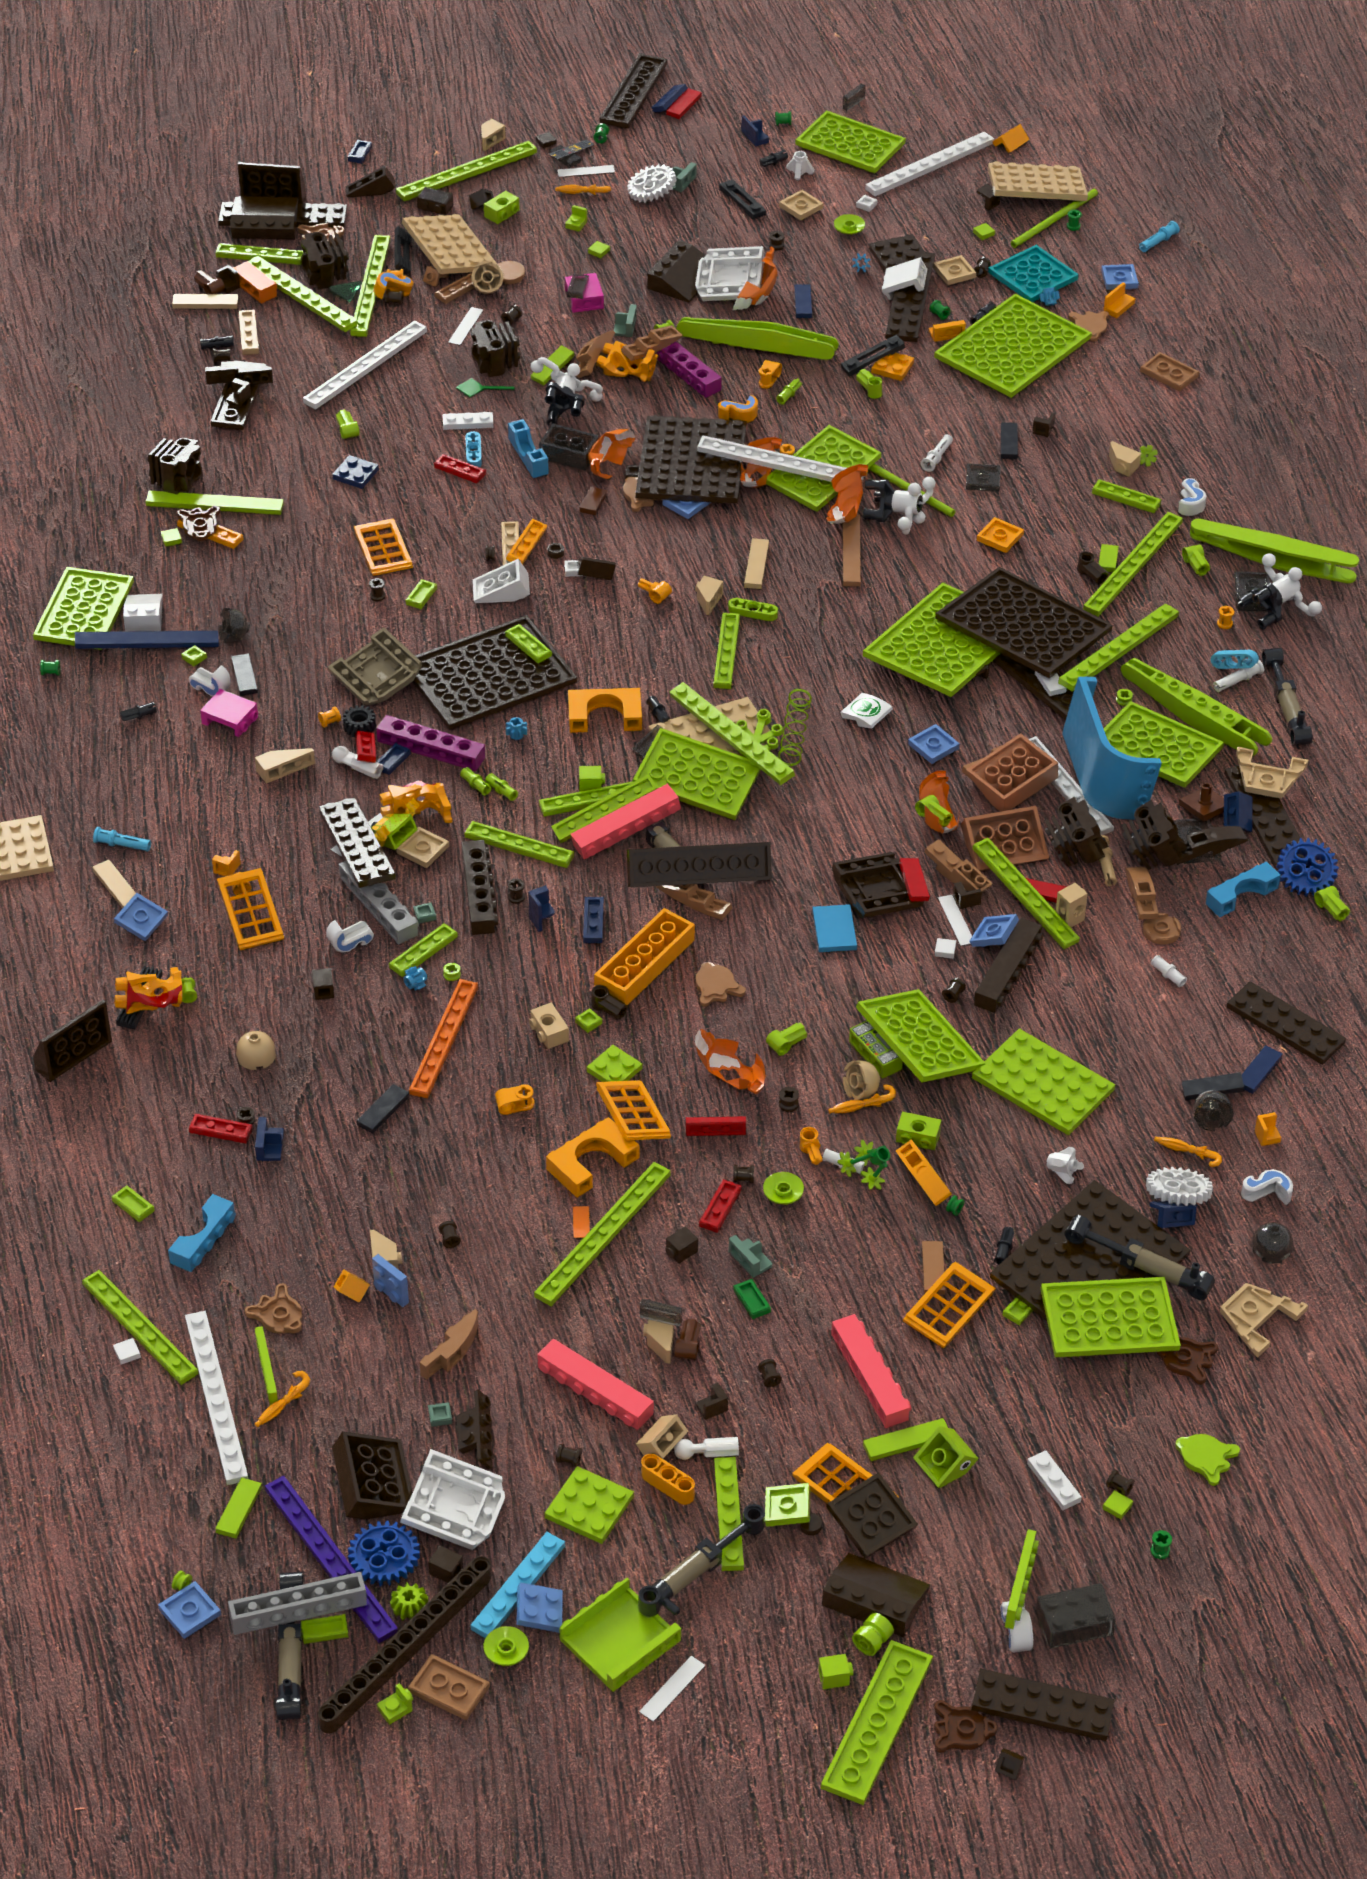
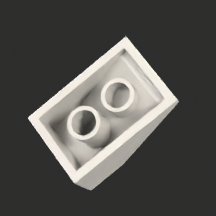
M519 559L473 579L475 603L513 602L530 595L529 575Z
M163 594L127 595L123 614L125 631H161Z

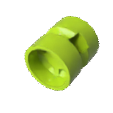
M872 1613L865 1620L863 1626L853 1634L852 1641L862 1653L874 1656L881 1648V1644L885 1643L894 1633V1629L884 1616Z

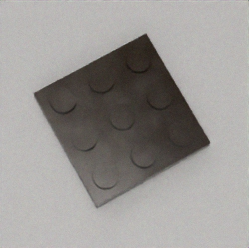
M913 234L869 243V250L885 273L886 268L901 264L903 250L925 252Z
M879 1472L832 1500L826 1506L864 1559L915 1529L918 1525Z

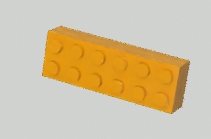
M663 908L594 974V987L596 985L606 986L609 994L628 1005L695 940V924Z

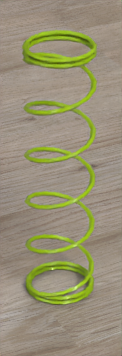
M794 689L788 696L789 703L786 708L787 714L784 719L785 726L782 733L783 737L780 741L781 749L778 753V758L781 760L780 754L783 751L791 756H799V760L796 763L784 762L788 766H795L801 761L802 748L798 744L804 742V737L799 733L806 731V725L801 721L808 719L807 712L803 710L810 708L812 698L810 693L804 689ZM801 691L806 693L810 700L808 701L803 698L791 700L790 696L794 692ZM801 699L807 701L808 703L799 705L794 703L793 701ZM791 704L794 708L799 710H793L788 712V707ZM806 706H808V707L805 708V709L797 708V707H806ZM802 711L807 715V718L797 720L790 713ZM789 715L795 721L786 723V718ZM797 722L803 724L805 729L801 732H796L787 725ZM787 727L789 730L795 733H789L784 735V730ZM798 734L803 738V741L793 743L787 740L786 736ZM785 738L791 744L782 746V741ZM787 746H797V747L800 748L801 752H799L798 750H796V749H794V748H785V747H787ZM786 750H792L796 752L797 755L789 754L786 752Z

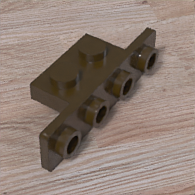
M478 1389L474 1391L475 1407L457 1415L458 1450L464 1454L477 1448V1460L487 1469H491L494 1457L491 1445L493 1440L491 1434L492 1419L490 1416L491 1401L487 1395H484Z

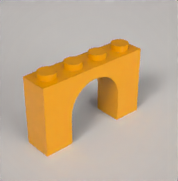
M640 688L568 690L570 733L588 732L587 717L591 711L600 707H610L618 710L623 716L624 731L642 730Z
M608 1117L603 1121H599L587 1131H583L573 1140L567 1141L557 1150L551 1151L546 1156V1170L578 1198L593 1188V1175L578 1162V1158L581 1155L590 1151H602L612 1156L625 1168L640 1158V1145L635 1140L626 1141L616 1123Z

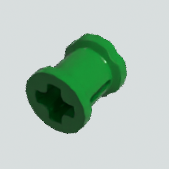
M788 111V113L775 112L776 126L779 124L791 125V111Z
M602 123L596 126V132L593 135L596 143L602 144L606 142L609 127Z
M1070 210L1068 212L1069 222L1067 223V228L1071 231H1077L1081 228L1079 222L1082 213L1078 210Z
M935 300L931 303L929 311L937 314L939 319L944 320L949 317L951 309L948 306H943L941 301Z
M41 660V676L45 674L60 676V660Z
M1164 1530L1156 1531L1152 1536L1153 1544L1150 1552L1155 1558L1165 1559L1170 1553L1169 1546L1172 1543V1536Z

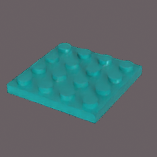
M1034 245L989 267L988 273L1031 302L1040 299L1039 295L1043 293V289L1054 287L1056 291L1079 278L1078 273L1038 245Z

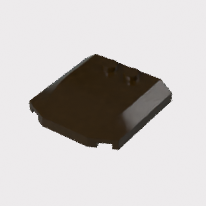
M888 852L833 863L834 880L858 917L866 918L923 907L924 901H910L899 865L900 860L895 858V853Z

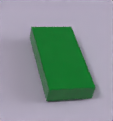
M753 1279L733 1286L735 1294L752 1320L771 1313L770 1305Z

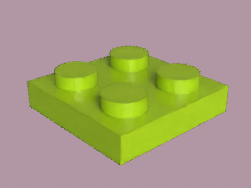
M614 1045L610 1046L587 1066V1072L602 1082L629 1081L643 1069L641 1062Z
M809 1483L766 1487V1527L810 1522Z

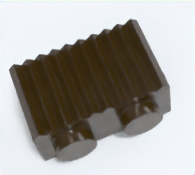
M425 187L417 197V208L437 214L447 215L454 205L452 193L438 189L435 190V188Z

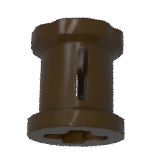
M981 257L978 259L977 266L974 268L977 277L983 278L988 274V269L991 267V261L988 258Z
M390 289L386 290V304H389V302L399 303V305L403 304V290H400V292L390 291Z
M512 305L509 311L502 313L501 319L503 323L508 321L512 325L514 320L522 316V311L518 306Z
M230 348L224 350L213 349L214 363H217V361H231Z
M381 578L371 579L369 582L371 588L370 598L373 601L384 600L386 597L383 590L385 582Z
M521 879L510 880L508 882V889L510 890L508 900L511 903L519 904L525 900V894L523 893L524 882Z
M956 977L952 978L948 988L942 991V996L950 1003H955L958 1000V995L966 989L965 983Z
M734 1164L733 1183L737 1181H750V1183H754V1165L738 1167L737 1164Z
M453 1221L441 1223L438 1229L443 1236V1246L454 1248L459 1245L461 1239L456 1232V1223Z
M773 1359L763 1360L758 1365V1370L764 1377L763 1383L766 1387H775L782 1380L781 1375L776 1370L777 1364Z
M561 1443L557 1450L556 1462L561 1463L562 1461L573 1464L574 1467L579 1466L582 1448L573 1449L565 1447Z
M1115 1469L1108 1477L1106 1487H1112L1127 1497L1134 1486L1135 1480L1132 1478L1127 1479Z

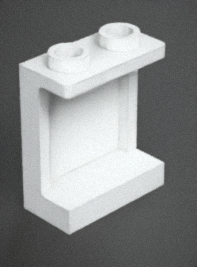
M921 257L886 268L882 292L889 300L893 299L894 291L914 285L918 292L924 290L928 269Z

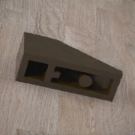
M383 166L345 186L346 196L349 198L383 195L395 188V178L386 166Z

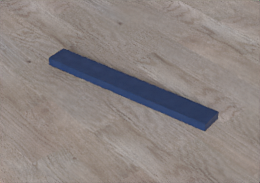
M218 631L75 632V649L190 648L194 645L196 647H219Z

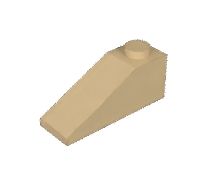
M308 748L269 751L255 757L256 771L267 784L315 764L314 750Z

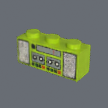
M868 1021L850 1028V1044L867 1062L875 1066L882 1079L902 1070V1060Z

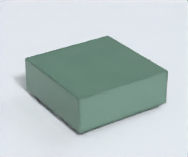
M431 902L413 906V912L419 924L437 920Z
M449 1402L428 1405L431 1427L452 1424Z

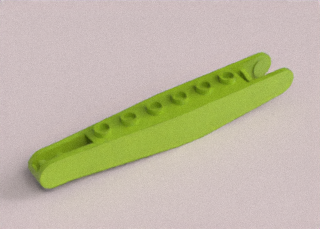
M684 317L676 327L683 337L712 341L714 344L723 343L746 349H757L824 360L831 359L839 346L838 340L835 337L773 322Z
M1199 518L1191 522V538L1263 564L1262 558L1265 554H1273L1276 562L1272 568L1289 572L1291 568L1297 567L1301 569L1302 575L1343 583H1353L1356 580V573L1354 571L1336 566L1356 567L1359 564V558L1354 554L1278 534Z
M1132 658L1121 666L1122 675L1127 680L1137 685L1194 729L1221 740L1224 744L1236 750L1237 747L1253 749V756L1258 753V747L1255 742L1264 746L1272 743V736L1266 729L1203 692L1136 658Z

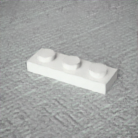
M493 412L443 414V430L493 428Z
M1046 1450L1028 1458V1466L1062 1511L1081 1502V1495Z

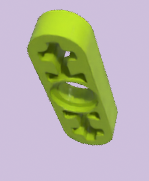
M732 598L728 602V611L730 613L765 621H774L778 618V608L772 604L741 598ZM750 608H755V609H757V610H756V611H751V610H749V609H750Z

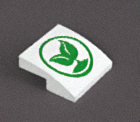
M861 693L840 713L842 718L856 720L859 727L873 728L893 710V707L875 696Z

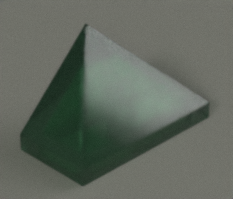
M360 280L330 286L328 292L350 302L362 282Z

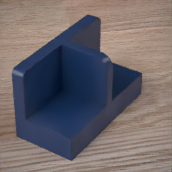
M745 115L741 116V131L755 147L769 143V137L763 132L760 119L750 122Z
M1240 791L1224 795V826H1240L1243 831L1252 832V796Z
M546 885L528 891L529 919L538 932L542 931V920L555 914L553 907L549 903V890Z
M267 1117L258 1118L255 1143L256 1161H280L284 1129L268 1128Z
M1169 1201L1150 1202V1207L1159 1210L1157 1226L1169 1228L1195 1225L1197 1205L1194 1206L1188 1203V1206H1185L1183 1203H1180L1178 1206L1175 1202L1169 1204Z

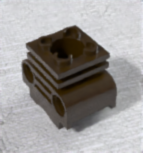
M321 232L305 234L306 239L301 240L303 253L300 264L307 274L309 285L316 284L318 290L332 287L334 285V276L338 281L340 280V273L343 280L346 279V272L349 271L347 265L349 254L347 250L345 251L344 242L340 240L339 235L335 234V241L332 235H329L328 241Z
M490 320L474 322L475 328H470L473 339L471 355L478 363L480 374L487 373L488 377L503 375L506 372V364L508 368H512V362L515 367H518L520 354L517 347L520 346L519 338L515 337L514 328L510 326L509 322H505V328L502 323H499V330L495 322Z
M164 438L148 454L147 458L151 484L156 482L159 486L162 484L163 491L178 494L181 490L188 492L192 484L203 476L202 466L197 461L201 455V447L197 445L198 440L181 438L173 443V440L167 442V439Z
M1073 797L1059 805L1057 812L1063 825H1059L1055 815L1051 816L1057 827L1055 829L1052 828L1048 818L1044 820L1048 826L1045 828L1047 835L1053 836L1050 839L1056 851L1060 850L1061 853L1058 856L1061 862L1066 861L1068 867L1072 866L1066 855L1070 853L1075 864L1078 863L1073 852L1074 850H1077L1084 863H1093L1105 857L1102 849L1109 846L1105 838L1100 835L1101 830L1095 818L1089 813V807L1085 799L1077 802L1076 798Z
M1150 800L1136 809L1134 817L1140 829L1137 828L1132 819L1128 822L1133 833L1125 823L1122 824L1125 831L1122 834L1125 840L1130 842L1128 847L1133 856L1137 854L1139 864L1141 866L1145 865L1148 870L1151 869V866L1146 857L1149 858L1154 866L1158 865L1153 853L1164 866H1171L1184 859L1181 852L1187 849L1184 840L1179 837L1175 821L1172 817L1166 815L1165 807L1161 802L1154 806L1153 801Z

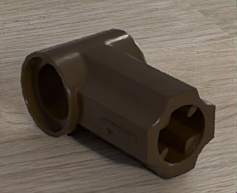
M1088 551L1081 552L1077 571L1088 575L1098 584L1103 583L1108 578L1109 573L1094 561L1093 553Z
M596 985L592 988L591 1006L597 1011L603 1010L616 1019H622L625 1016L628 1005L609 994L606 986Z

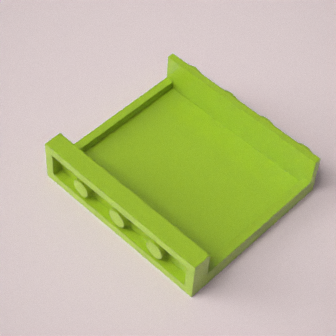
M628 1577L622 1582H617L607 1593L599 1595L595 1602L588 1607H583L576 1616L564 1621L559 1628L560 1641L613 1692L681 1641V1628L676 1623L670 1626L658 1614L647 1617L639 1612L638 1595L630 1588V1579Z

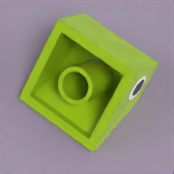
M942 1426L936 1429L913 1457L938 1488L965 1475L979 1459L954 1429Z

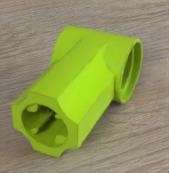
M866 369L860 370L856 375V380L868 391V397L873 399L880 398L882 396V379L874 377Z
M345 409L340 410L336 414V420L339 424L342 439L359 436L360 432L357 421H353L350 412H347Z
M1200 544L1182 549L1184 562L1190 563L1196 574L1204 576L1210 571V565L1204 557V550Z
M929 795L915 803V810L919 816L925 817L926 806L933 814L939 817V823L943 828L948 826L953 818L950 812L940 806L938 799L934 795Z
M1330 886L1314 893L1316 904L1320 908L1325 907L1336 920L1342 921L1349 915L1350 909L1340 899L1336 887Z
M796 1023L781 1032L778 1030L772 1031L767 1036L766 1043L779 1056H782L790 1050L792 1045L807 1038V1032L803 1024Z

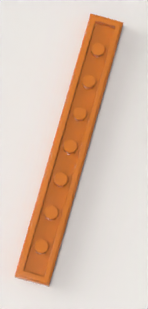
M459 979L409 1088V1095L429 1098L477 992V982Z

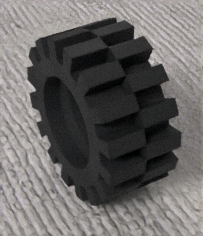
M355 705L354 709L350 707L349 710L343 713L344 731L348 735L352 734V737L356 736L357 731L371 733L375 731L376 716L374 710H370L368 706L364 708V705H361V708H358V705Z

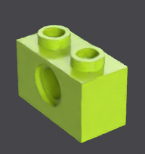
M504 191L484 203V217L496 224L501 223L520 211L519 198L508 191Z
M902 1111L896 1131V1142L905 1144L912 1139L917 1147L935 1150L941 1131V1119Z

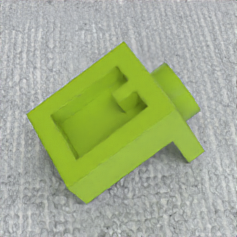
M573 205L572 215L566 221L565 228L580 232L587 223V209Z
M400 1683L395 1686L396 1693L377 1703L378 1711L389 1725L413 1711V1696Z

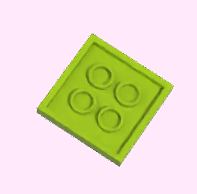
M577 1466L546 1510L545 1519L603 1544L634 1498V1491Z

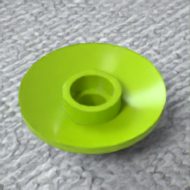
M845 214L834 220V227L837 231L844 234H856L865 228V221L860 216Z
M777 1172L767 1177L763 1184V1192L770 1201L786 1205L794 1203L801 1198L804 1192V1185L802 1180L795 1174Z
M503 1626L492 1630L484 1640V1653L486 1657L494 1664L500 1666H511L519 1663L526 1657L529 1650L527 1636L521 1630L511 1626Z

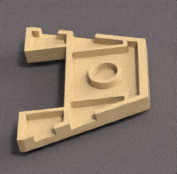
M1237 747L1236 755L1245 792L1282 799L1308 765L1307 759L1292 757L1289 769L1251 763L1254 750Z
M1245 1283L1220 1307V1313L1253 1354L1259 1357L1269 1348L1270 1341L1257 1333L1256 1330L1277 1310L1282 1311L1297 1321L1307 1311L1308 1305L1303 1302L1300 1304L1292 1302L1289 1297L1283 1296L1281 1298L1272 1295L1271 1291Z

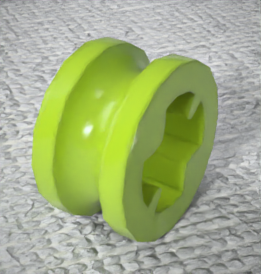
M1128 689L1118 690L1116 702L1121 706H1126L1130 701L1132 702L1133 693Z
M456 963L446 964L443 967L444 978L448 981L458 980L461 976L460 966Z
M182 1570L179 1571L172 1581V1588L174 1590H182L191 1584L192 1576L190 1574L185 1575V1572Z

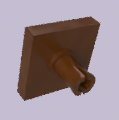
M1209 782L1201 784L1200 790L1179 799V805L1203 822L1224 813V798L1212 790L1213 785Z

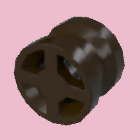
M773 231L769 234V248L773 247L775 251L784 248L785 235L783 232Z
M785 1087L780 1090V1109L785 1112L795 1111L799 1106V1092L797 1089Z

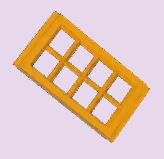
M394 519L354 526L355 535L372 576L413 568L412 561ZM389 528L392 530V533L379 534V530ZM374 531H375V533H376V535H377V536H372V537H367V538H364V537H363V534H364V533H369V532H374ZM395 537L396 542L383 544L382 540ZM374 541H379L380 545L367 547L366 544ZM399 547L400 551L387 553L386 551L389 548ZM383 550L384 552L383 555L373 557L370 554V552ZM400 556L404 559V561L394 563L390 561V558ZM385 559L388 562V564L375 566L374 564L375 561Z
M261 868L217 878L239 950L284 940L283 931ZM258 879L261 890L247 893L244 882ZM240 884L243 894L229 897L226 887ZM262 893L265 904L251 906L248 896ZM245 897L248 908L234 911L231 901ZM267 907L270 917L256 921L253 910ZM249 911L253 922L239 925L236 914ZM272 921L275 931L261 934L258 924ZM254 925L257 936L243 939L240 929Z
M642 1081L596 1083L597 1091L626 1141L671 1138L668 1126ZM620 1091L622 1096L611 1097L609 1092ZM626 1091H638L640 1096H628ZM626 1102L629 1107L617 1108L615 1103ZM632 1102H644L646 1107H634ZM633 1113L635 1118L623 1119L621 1114ZM638 1113H650L652 1118H640ZM639 1124L641 1129L629 1130L627 1125ZM644 1124H656L659 1129H646Z
M954 1262L906 1314L903 1322L944 1349L992 1296L996 1288L957 1262ZM953 1274L966 1282L960 1290L947 1282ZM943 1285L956 1293L950 1301L937 1294ZM969 1285L982 1292V1295L976 1301L963 1293ZM959 1296L973 1304L966 1312L953 1305ZM933 1297L946 1305L940 1313L926 1305ZM949 1307L962 1315L956 1324L942 1316ZM923 1308L936 1316L929 1325L916 1317ZM939 1319L952 1327L946 1335L932 1327Z
M826 1443L792 1473V1476L799 1483H809L810 1491L827 1504L845 1489L848 1491L852 1489L849 1485L858 1477L865 1481L873 1476L829 1443ZM830 1456L841 1462L832 1472L821 1465ZM845 1466L855 1473L846 1483L835 1476ZM817 1467L827 1474L818 1484L807 1477ZM831 1478L841 1485L832 1495L821 1488Z

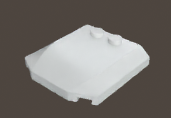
M763 246L708 249L707 255L699 260L695 283L696 290L702 301L736 300L747 281L761 288L764 262L762 261L764 259Z
M430 1449L400 1523L473 1550L490 1537L503 1505L505 1493L502 1488V1476Z

